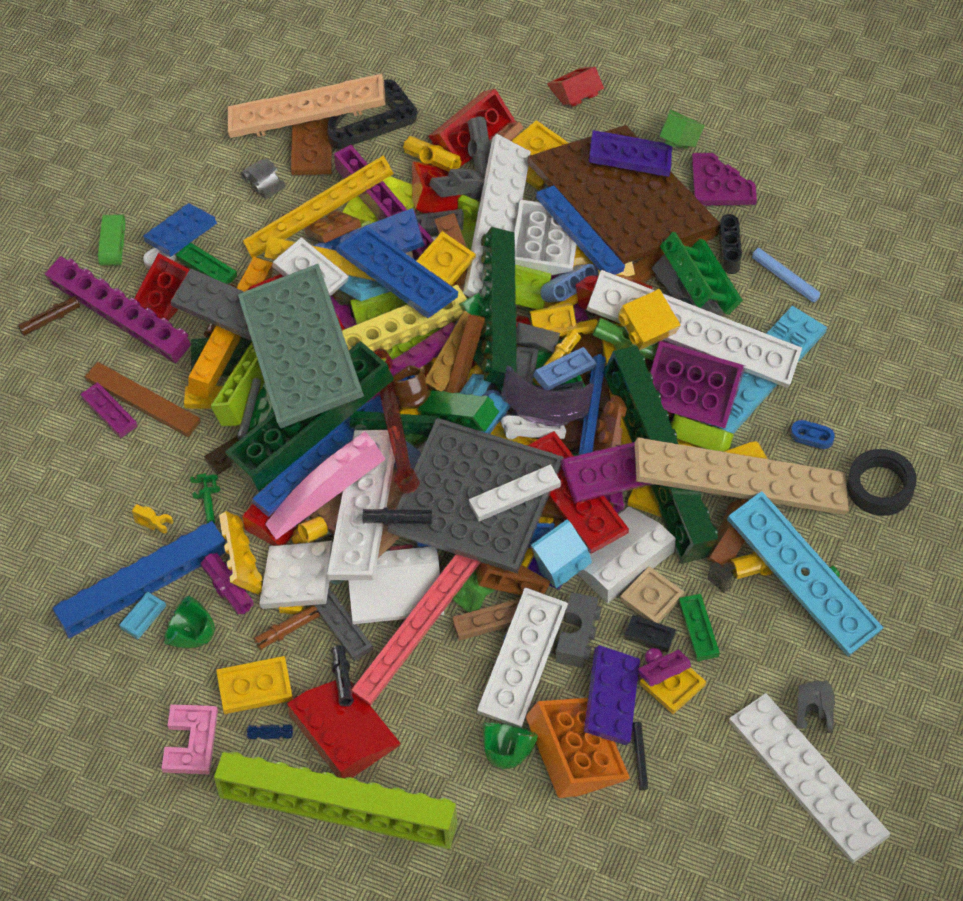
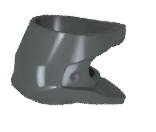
M827 680L811 681L799 685L797 729L807 728L808 724L804 719L806 714L813 710L818 713L819 720H825L828 733H833L835 695L831 684Z

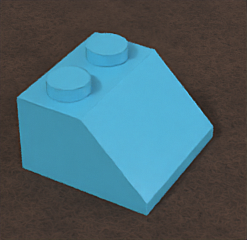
M565 520L531 545L540 573L555 588L566 583L571 577L592 563L588 548L568 520Z

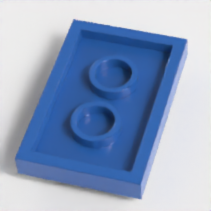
M188 203L158 226L152 228L143 237L147 244L171 257L216 225L217 222L214 216Z

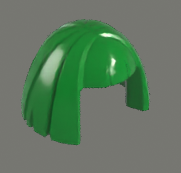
M186 596L175 609L174 615H172V619L167 625L164 643L171 647L183 649L197 648L207 644L215 632V625L211 615L195 598Z
M495 722L483 723L485 754L488 761L497 768L511 769L520 765L530 754L537 741L538 734L527 729Z

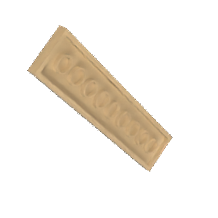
M637 438L635 441L636 481L749 500L762 491L774 504L842 515L849 511L845 472Z

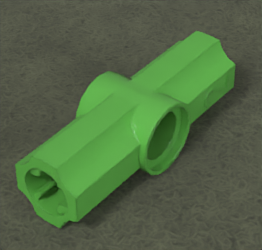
M602 318L598 320L593 336L614 344L617 350L635 346L630 341L625 327ZM659 342L641 350L640 353L645 358L653 361Z

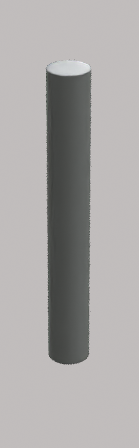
M253 378L237 436L238 439H242L249 430L261 380L258 378Z

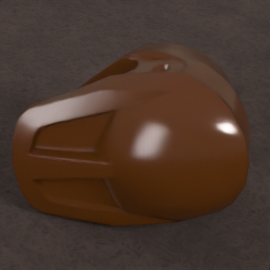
M409 365L393 376L394 397L397 404L402 408H418L431 395L422 369ZM417 375L409 380L401 381L408 376Z

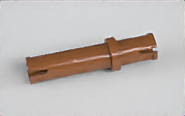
M310 605V607L282 623L270 626L268 631L253 638L255 643H259L256 646L261 651L276 641L284 640V636L319 618V612H314L317 608L314 605Z

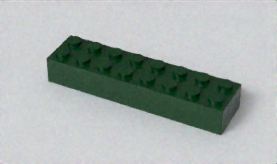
M360 341L349 350L364 393L363 397L283 428L279 427L273 412L225 452L232 466L258 491L262 490L394 380L388 364Z

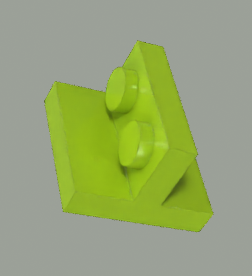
M515 265L516 304L537 310L543 309L545 301L541 297V288L550 281L551 273Z

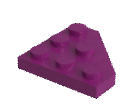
M692 153L694 196L704 206L756 205V184L753 181L744 179L740 176L739 171L729 164L725 165L719 161V157L714 153Z

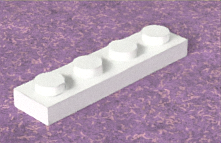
M548 465L469 499V505L478 521H481L561 487V482L552 466Z

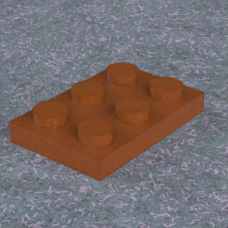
M334 210L328 213L327 217L318 219L305 227L304 231L306 235L326 243L362 226L358 218Z

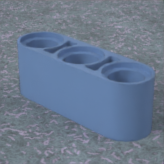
M593 264L574 266L571 272L562 273L542 286V299L546 302H558L568 299L577 293L575 285L584 280L585 277L598 275V269Z

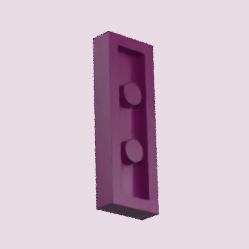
M98 382L80 394L82 400L120 439L138 427L137 422Z

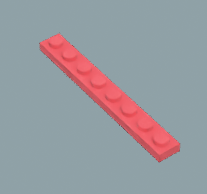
M457 554L453 557L352 688L353 694L369 705L373 704L481 562Z

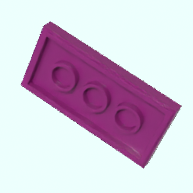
M635 442L565 458L560 461L574 503L653 485L636 481Z

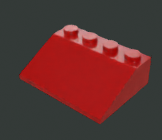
M336 680L305 691L288 702L287 706L291 719L334 774L339 778H353L399 747L401 743L374 709L352 693L354 699L352 705L341 706L339 704Z

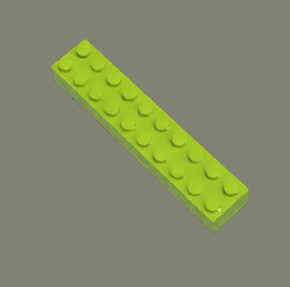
M222 752L214 776L219 797L446 849H451L457 827L456 803L449 799H434L423 793H407L400 788H384L380 784L373 782L366 784L351 777L339 778L328 772L316 773L306 767L298 769L290 767L283 762H267L260 757L248 758L237 752Z

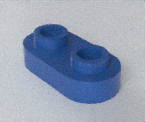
M799 420L791 428V437L798 443L820 449L830 448L834 443V431L827 426Z

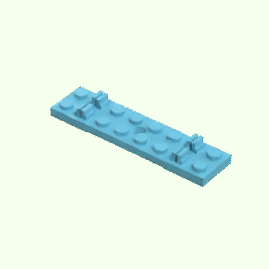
M791 306L766 334L802 347L798 359L799 362L826 333L827 327L794 306ZM744 371L726 428L712 424L708 425L734 434L778 384Z
M762 491L728 516V522L847 657L883 629L882 625L844 585ZM802 569L808 570L809 575H808V576H804V575L801 573V570H802Z

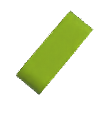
M674 414L671 427L676 431L677 439L709 450L721 452L729 450L734 434L678 414Z

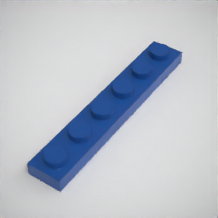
M554 185L537 192L536 199L600 271L603 270L613 275L624 271L625 265Z

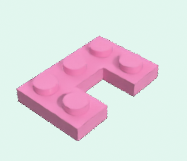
M170 705L168 729L190 731L188 748L164 747L163 773L210 775L218 715L217 706Z

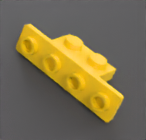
M572 303L530 311L532 326L558 332L561 338H565L570 330H574L577 333L582 332L583 334L593 333L598 322L594 319L576 323Z

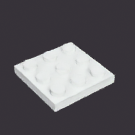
M333 542L269 546L259 603L262 609L326 604L330 581L327 572Z

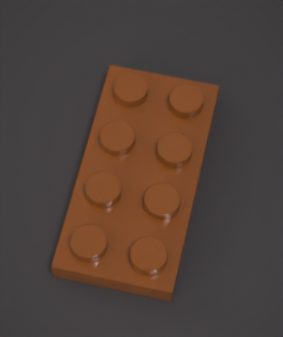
M330 117L292 125L291 175L332 174L333 147L327 138Z

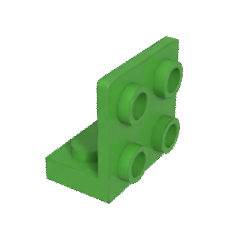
M474 570L453 600L467 612L480 610L486 595L496 590L479 586L476 570Z

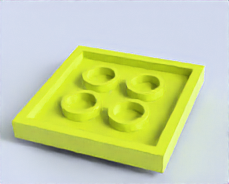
M391 176L383 180L407 210L413 208L415 211L416 208L412 200V184ZM359 196L350 200L343 210V213L358 218L361 224L367 221L371 223L379 221Z

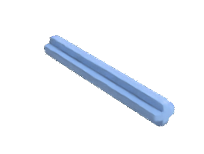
M757 248L753 252V259L811 302H816L819 299L820 292L761 248Z

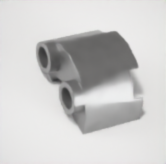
M267 158L259 160L241 171L244 181H249L250 184L253 183L252 186L255 192L261 194L265 199L286 188L284 180H280L275 173L278 169Z

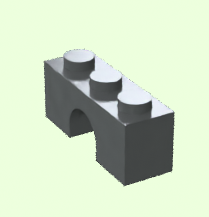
M571 592L566 611V623L574 624L580 630L575 633L561 632L556 650V663L583 668L585 660L590 659L592 647L589 646V642L595 639L597 627L594 626L595 620L599 621L602 607H598V597Z

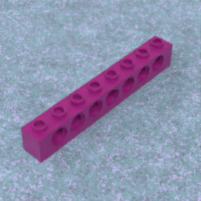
M60 256L45 273L51 285L70 297L75 296L79 303L176 364L191 346L187 338L189 335L183 329H175L167 319L156 317L157 315L151 309L142 308L140 303L134 298H126L121 290L118 288L112 289L104 279L95 278L88 269L84 268L82 270L74 260L70 258L67 260Z

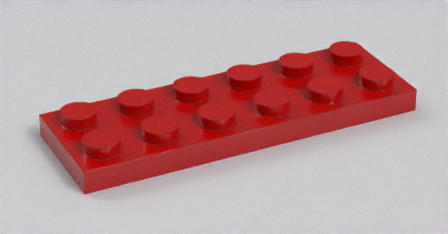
M555 431L527 445L563 456V459L574 457ZM561 466L557 475L561 482V487L552 490L548 498L562 517L570 521L588 548L589 553L592 554L628 534L629 528L605 496L574 503Z

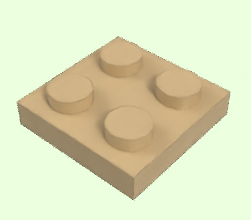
M649 566L620 596V601L644 619L660 623L677 605L679 598L684 597L685 592Z

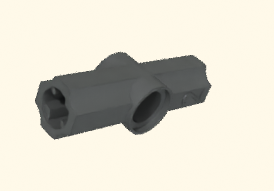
M476 117L468 120L471 139L468 144V153L474 159L475 171L485 175L492 141L488 137L486 119L484 117Z

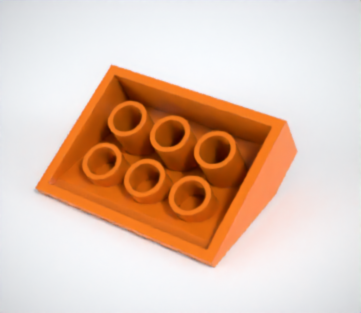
M588 698L538 701L525 716L531 731L538 734L536 744L558 798L581 796L627 781L630 778L616 743L584 732Z

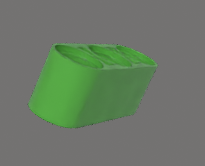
M124 214L102 216L98 249L100 266H119L122 264L125 237Z

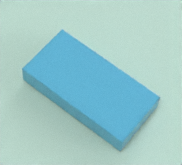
M146 592L119 624L120 629L139 639L166 607L165 602Z

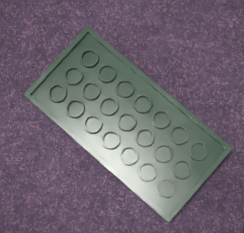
M319 264L238 294L280 428L364 396Z

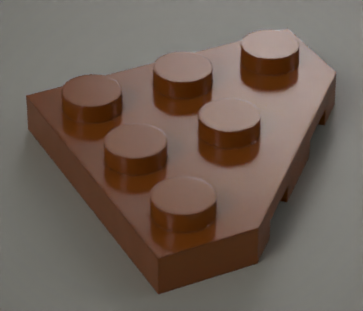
M613 395L611 400L606 403L604 412L597 419L593 452L620 446L623 429L620 428L621 417H625L627 408L622 398L617 395Z

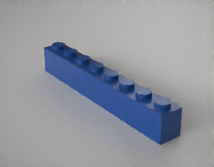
M212 521L200 525L195 531L180 536L176 541L167 546L160 547L156 552L148 556L141 557L136 563L121 568L114 575L101 579L97 584L79 591L77 595L67 600L60 601L52 608L55 617L69 639L141 600L146 592L152 594L201 567V562L207 555L211 553H217L219 556L226 553L224 548L226 544L225 539Z

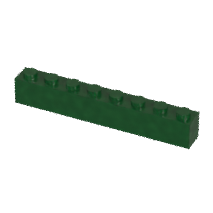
M491 226L488 232L483 234L481 238V246H483L481 263L483 264L481 281H483L481 292L483 307L481 316L485 318L481 332L483 335L481 352L484 353L481 369L484 372V381L508 386L517 376L515 232Z

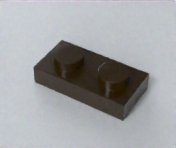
M237 436L204 456L205 461L216 475L232 466L225 452L240 440Z

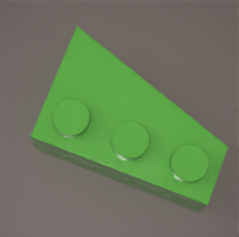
M670 109L660 131V137L666 139L664 143L673 147L677 146L686 149L689 146L696 147L705 125Z

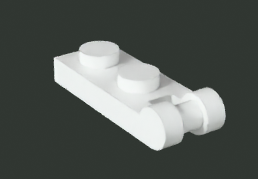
M505 416L501 420L508 439H515L518 436L542 438L553 431L556 432L560 439H564L566 435V429L561 418Z

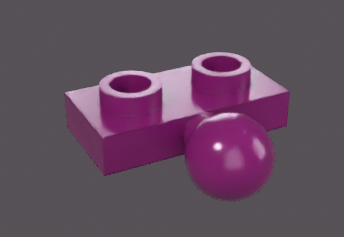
M651 648L645 654L647 665L638 668L640 677L651 687L691 668V663L679 649L663 656L659 649Z

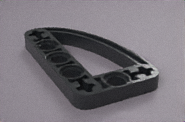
M387 79L384 80L385 102L392 110L336 129L338 124L348 113L332 116L328 123L327 138L333 148L343 149L349 145H354L415 123L418 110L394 80ZM401 100L403 101V103L397 104L394 101ZM387 119H394V120H396V122L390 123V122H388V121H386V120H387ZM377 125L379 128L372 129L369 126ZM353 131H359V132H361L362 134H360V135H354V134H352L351 132H353Z

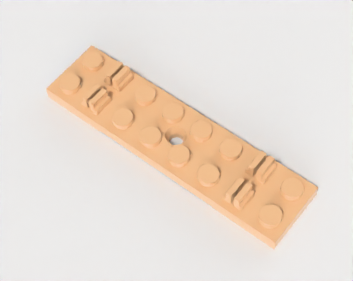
M378 74L279 97L228 106V134L230 138L256 133L257 137H259L261 133L262 136L266 135V130L346 113H353L354 116H357V111L359 115H362V111L365 109L386 105L383 75Z

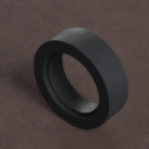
M888 449L869 450L859 455L853 461L849 471L847 490L851 500L863 511L878 516L893 515L905 509L911 502L917 481L916 472L909 460L895 451ZM870 468H888L899 475L903 488L894 496L877 497L864 489L860 477Z

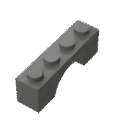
M664 254L652 267L656 274V279L664 284L667 288L666 292L670 297L675 299L687 298L692 302L693 306L697 307ZM709 299L701 307V309L719 316L724 313L715 300Z

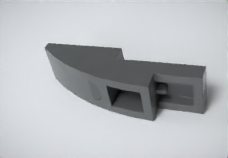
M450 169L448 176L432 178L429 185L440 197L465 194V196L472 199L481 198L485 175L469 169Z

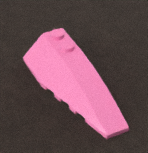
M366 431L320 464L282 502L265 524L276 539L386 460Z

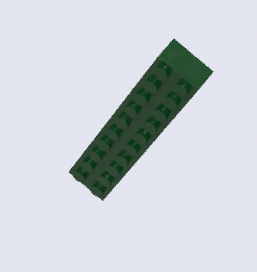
M638 346L614 350L603 374L612 396L617 395L621 397L627 408L625 417L621 418L632 443L637 438L678 444L676 431L670 425L668 412L663 408L661 395L655 389L651 372H648L645 365V357L640 353ZM657 484L649 485L667 530L676 538L675 550L681 564L706 558L718 540V531L712 525L709 510L704 506L701 499V492Z

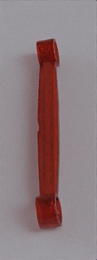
M384 349L373 351L381 359L386 358L385 362L391 370L393 361L389 353ZM390 382L380 391V396L398 469L394 475V482L402 493L408 494L414 492L419 487L420 480L415 471L410 468L401 415L392 382ZM413 477L409 483L401 484L404 478Z

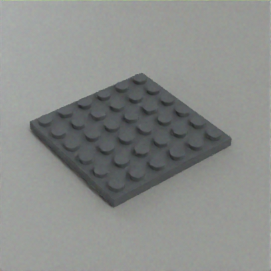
M437 418L396 509L432 510V524H389L388 533L518 573L551 491L481 521H478L469 505V499L548 465H551L556 475H558L562 466L560 461L563 459V456Z

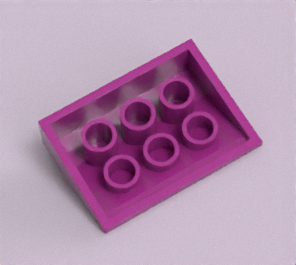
M659 341L651 374L653 376V384L656 391H659L661 395V403L665 410L726 428L746 365Z

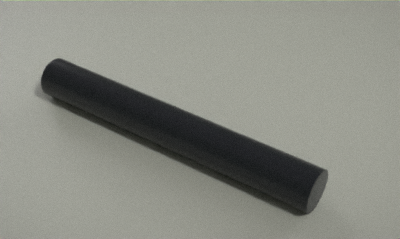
M634 722L632 726L639 790H647L648 779L642 723Z

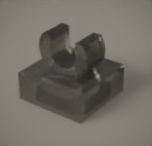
M715 562L710 566L707 579L725 593L730 589L733 578L732 571L735 567L729 562L723 566Z

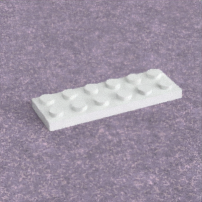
M528 588L524 589L479 704L478 714L512 725L513 727L522 728L566 612L567 602Z

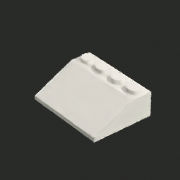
M520 199L515 226V265L548 272L551 275L571 272L573 270L576 243L541 203Z
M627 507L618 514L629 528V533L590 554L592 563L577 573L607 604L630 587L649 566L653 569L674 553L676 538L657 521L631 507Z
M420 547L385 551L377 559L374 580H349L353 624L406 619L440 576L437 548Z

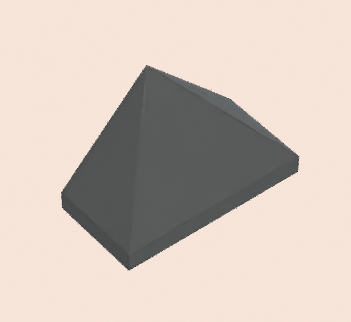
M518 322L516 345L535 348L539 351L553 354L558 344L560 333Z

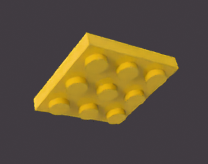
M537 120L512 140L513 143L531 152L530 155L568 144L567 141ZM528 165L526 182L537 190H542L546 183Z

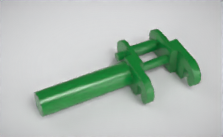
M203 473L198 474L196 479L193 476L190 477L191 483L203 482L204 484L203 490H199V494L193 492L192 497L195 499L203 498L206 522L212 521L215 523L211 494L218 493L221 490L216 484L219 476ZM211 482L212 486L207 487V483Z

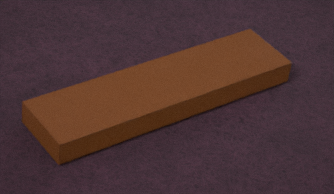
M469 314L446 392L460 393L466 385L485 322L484 317Z

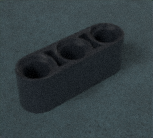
M726 214L721 218L719 230L721 264L725 273L736 274L740 270L742 258L739 219L733 214Z

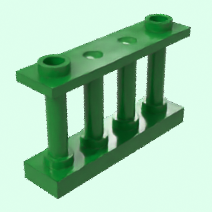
M672 232L661 244V249L698 308H701L711 299L717 301L724 314L730 315L743 301L705 240L699 239L692 247L683 245L676 232Z

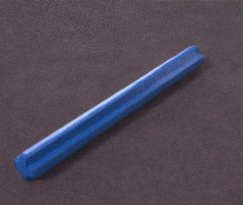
M601 354L593 357L596 365L591 369L579 455L593 452L604 376L603 371L606 363V358Z

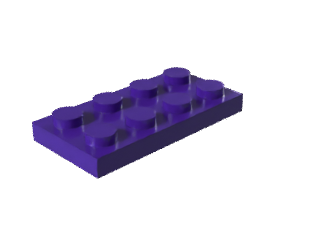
M592 131L589 162L669 177L671 172L672 146L662 142Z
M601 645L595 648L584 732L623 745L630 743L639 674L638 668L640 665L639 658Z

